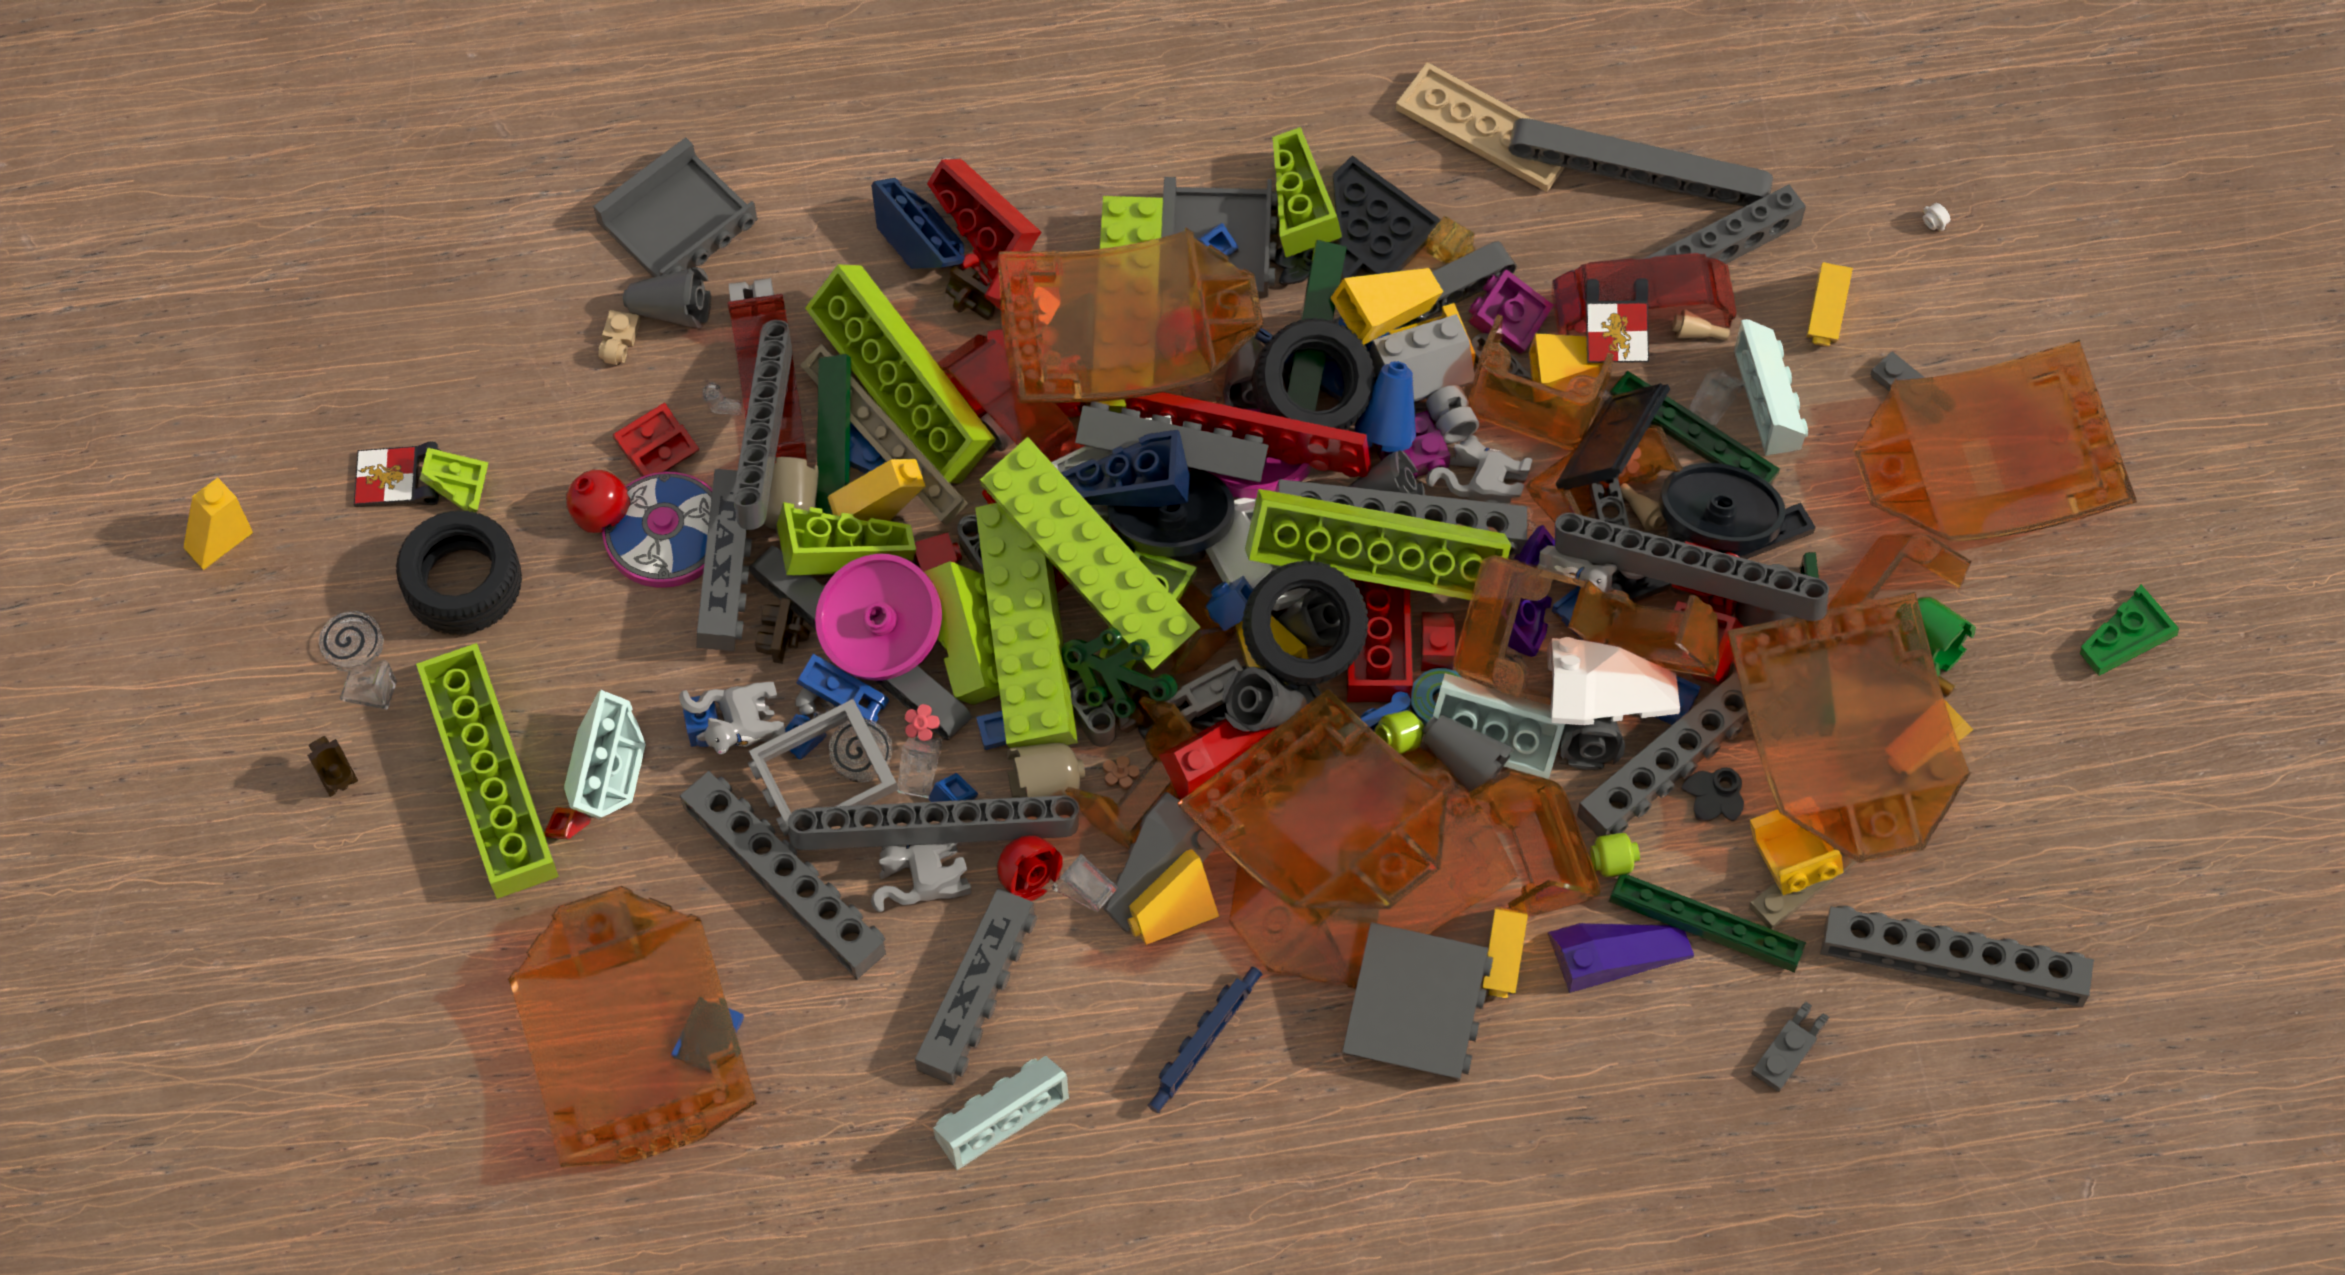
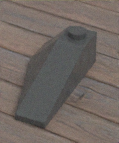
M1164 792L1144 815L1140 824L1142 828L1138 838L1128 851L1130 856L1124 870L1118 874L1104 906V910L1124 932L1130 930L1128 918H1131L1132 914L1129 905L1185 851L1193 849L1200 857L1201 862H1203L1223 839L1202 814L1168 792Z

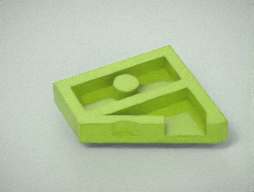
M427 448L420 480L462 510L477 513L489 462Z

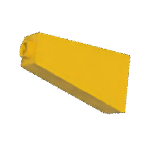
M1430 268L1344 278L1330 298L1348 329L1352 331L1351 333H1355L1364 345L1430 311L1443 293V290Z

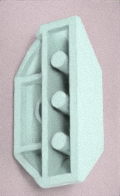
M603 690L597 693L578 728L564 785L570 808L598 819L632 803L646 745L638 722L632 713L633 709L630 701Z

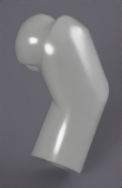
M802 688L795 699V704L799 707V712L802 715L815 712L814 700L818 697L805 688Z

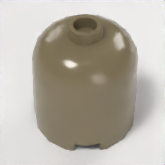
M776 457L767 515L764 522L765 526L776 530L775 532L778 534L777 521L783 502L794 504V508L809 511L810 507L816 508L819 472L817 465L810 468L807 467V460Z
M1048 743L1014 747L1007 750V759H1013L1014 771H1008L1012 798L1062 795L1074 798L1080 788V779H1085V768L1083 761L1076 759L1075 753L1068 745Z

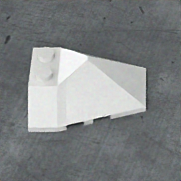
M1571 637L1551 639L1547 648L1548 670L1552 671L1553 678L1550 704L1552 723L1590 725L1594 724V719L1611 717L1612 722L1622 721L1623 715L1640 713L1641 718L1679 714L1680 704L1676 673L1620 647L1576 640Z

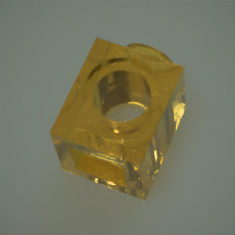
M1444 216L1428 235L1426 252L1447 265L1475 251L1473 246L1475 233Z

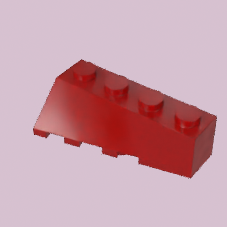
M962 159L940 160L927 182V185L945 212L951 214L958 224L956 228L962 236H966L974 248L972 252L977 255L979 261H983L989 270L987 274L992 281L1012 248H1015L1026 257L1042 233Z

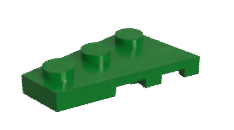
M2141 584L2134 591V595L2126 603L2123 602L2116 614L2107 623H2103L2081 646L2080 655L2095 673L2100 676L2178 636L2179 627Z

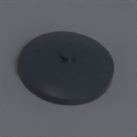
M1698 463L1677 469L1665 479L1659 497L1661 514L1675 531L1695 543L1719 550L1745 551L1767 545L1779 535L1786 513L1782 497L1766 480L1742 468L1719 463Z
M1188 467V503L1162 507L1108 506L1109 526L1128 547L1145 554L1175 557L1201 552L1221 541L1232 527L1234 521V499L1231 491L1216 476L1203 470Z

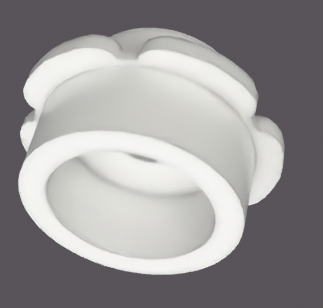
M1934 203L1932 206L1924 208L1925 215L1923 216V221L1926 226L1931 230H1945L1944 227L1951 221L1947 210L1939 203Z

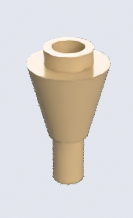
M1683 309L1681 314L1676 313L1672 323V331L1676 332V338L1712 337L1727 341L1730 329L1711 325L1710 322L1686 309Z
M1623 483L1620 486L1622 497L1630 503L1631 508L1645 530L1658 529L1666 522L1661 514L1659 502L1638 494L1627 483Z

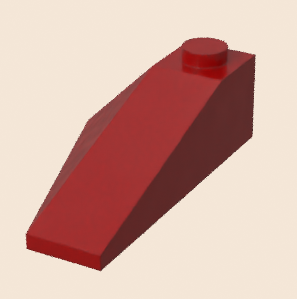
M1225 718L1159 754L1180 801L1192 809H1196L1214 799L1278 727L1246 732L1233 727Z

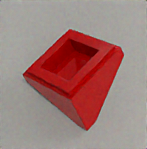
M556 807L544 831V835L546 838L570 839L586 827L591 819L586 814L577 810Z

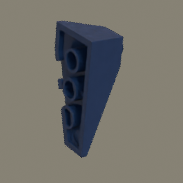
M1178 429L1146 434L1138 438L1139 442L1124 449L1122 446L1112 450L1113 454L1097 461L1090 459L1061 472L1089 505L1162 507L1188 503L1189 471Z

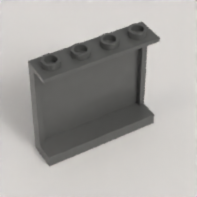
M686 137L593 206L597 222L653 277L704 264L710 255L720 248H725L735 236L742 231L750 229L755 221L758 220L755 203L751 201L746 204L695 155L694 146Z
M1164 177L1159 271L1160 295L1268 298L1269 286H1275V268H1269L1270 260H1276V242H1270L1271 234L1277 233V216H1271V210L1277 209L1278 205L1277 191H1272V179H1267V189L1177 187L1176 177ZM1223 223L1239 248L1214 265L1195 245L1194 241L1214 226Z
M1371 922L1342 1051L1343 1055L1357 1056L1451 1077L1460 1081L1462 1073L1469 1074L1472 1055L1466 1054L1469 1041L1476 1042L1480 1022L1473 1020L1476 1008L1483 1009L1486 990L1480 989L1483 976L1489 977L1493 957L1487 956L1488 948Z

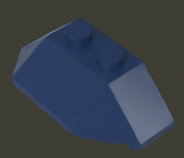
M897 178L873 181L871 187L877 229L911 269L941 268L963 263L965 260L964 243L928 201L913 190L902 186V182Z

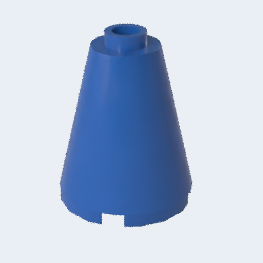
M1393 361L1382 367L1373 386L1374 389L1369 405L1359 419H1357L1354 432L1367 435L1369 447L1372 448V443L1382 445L1381 451L1387 452L1407 450L1412 446V442L1416 438L1413 373L1406 364Z

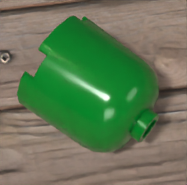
M1920 597L1909 604L1904 603L1897 610L1894 616L1896 622L1893 636L1895 642L1902 650L1938 677L1941 672L1940 669L1948 672L1964 655L1967 649L1962 645L1967 636L1974 637L1976 627L1932 597Z

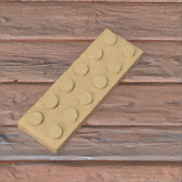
M1428 62L1396 103V110L1545 192L1550 189L1565 168L1520 158L1511 154L1509 144L1515 120L1532 118Z

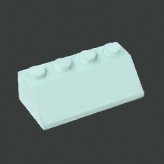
M1749 319L1741 320L1734 353L1765 456L1801 450L1804 438L1808 436V427L1806 420L1801 419L1799 415L1800 401L1796 392L1793 393L1791 389L1792 376L1790 368L1788 366L1785 367L1782 360L1784 357L1782 342L1776 340L1773 329Z
M1446 673L1433 716L1437 719L1444 715L1513 748L1514 751L1510 754V758L1504 767L1546 779L1550 777L1565 724L1551 722V703Z
M1047 1056L1040 1060L1032 1059L1024 1064L1020 1069L1021 1072L1011 1078L1004 1077L996 1082L993 1090L983 1096L979 1094L969 1099L962 1110L955 1114L948 1113L941 1117L936 1123L937 1126L933 1127L935 1139L956 1170H959L1067 1100L1069 1093L1065 1072Z

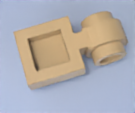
M613 310L609 311L602 333L603 341L599 347V359H603L604 363L618 365L619 362H625L627 346L633 347L641 322L639 315Z

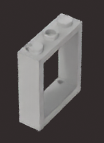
M854 699L749 751L753 760L748 762V765L755 779L757 780L762 777L767 786L766 789L762 790V793L770 808L777 806L781 816L776 818L784 836L789 834L788 818L791 812L765 762L847 721L850 722L881 783L837 806L869 805L899 790ZM800 828L798 830L805 831L808 830V828Z

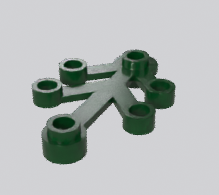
M1110 627L1104 630L1099 637L1089 642L1080 639H1072L1066 642L1061 652L1063 662L1068 668L1079 672L1087 688L1086 701L1093 707L1103 704L1107 700L1108 694L1106 689L1098 684L1092 669L1101 672L1116 701L1113 706L1114 712L1120 718H1127L1136 709L1135 702L1128 697L1120 680L1148 691L1151 698L1157 702H1166L1177 693V683L1168 674H1161L1153 679L1121 666L1133 659L1141 660L1149 654L1150 646L1144 639L1133 641L1129 644L1128 648L1106 659L1094 655V653L1102 648L1112 649L1120 644L1122 636L1116 628ZM1107 634H1111L1113 636V643L1108 640ZM1136 645L1141 647L1142 654H1139L1136 651ZM1073 651L1078 654V660L1074 657ZM1157 685L1163 689V695L1158 691ZM1094 691L1099 694L1100 700L1095 699ZM1121 703L1127 706L1128 712L1122 709Z

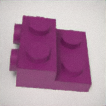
M1505 269L1498 276L1493 274L1483 286L1487 293L1483 299L1478 297L1470 306L1468 312L1472 316L1468 322L1482 333L1491 334L1494 337L1497 336L1521 354L1526 350L1554 305Z
M1428 410L1415 414L1416 438L1412 442V446L1403 451L1409 456L1418 471L1413 474L1416 479L1428 474L1431 469L1437 467L1448 468L1451 455L1440 430L1436 431ZM1373 443L1381 461L1392 453L1381 451L1382 445Z

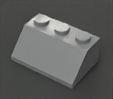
M1457 314L1373 339L1369 357L1373 361V372L1376 378L1382 367L1390 362L1399 361L1406 364L1413 373L1414 402L1428 398L1434 392L1447 386L1458 385L1464 387L1475 382L1469 339Z

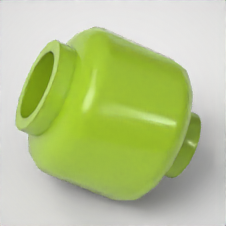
M1399 711L1384 715L1375 728L1376 743L1379 748L1390 755L1415 751L1421 745L1422 737L1424 736L1422 732L1424 725L1410 711Z
M1626 833L1599 836L1595 841V845L1590 846L1594 871H1599L1604 877L1630 874L1634 869L1635 862L1640 861L1637 842H1631Z

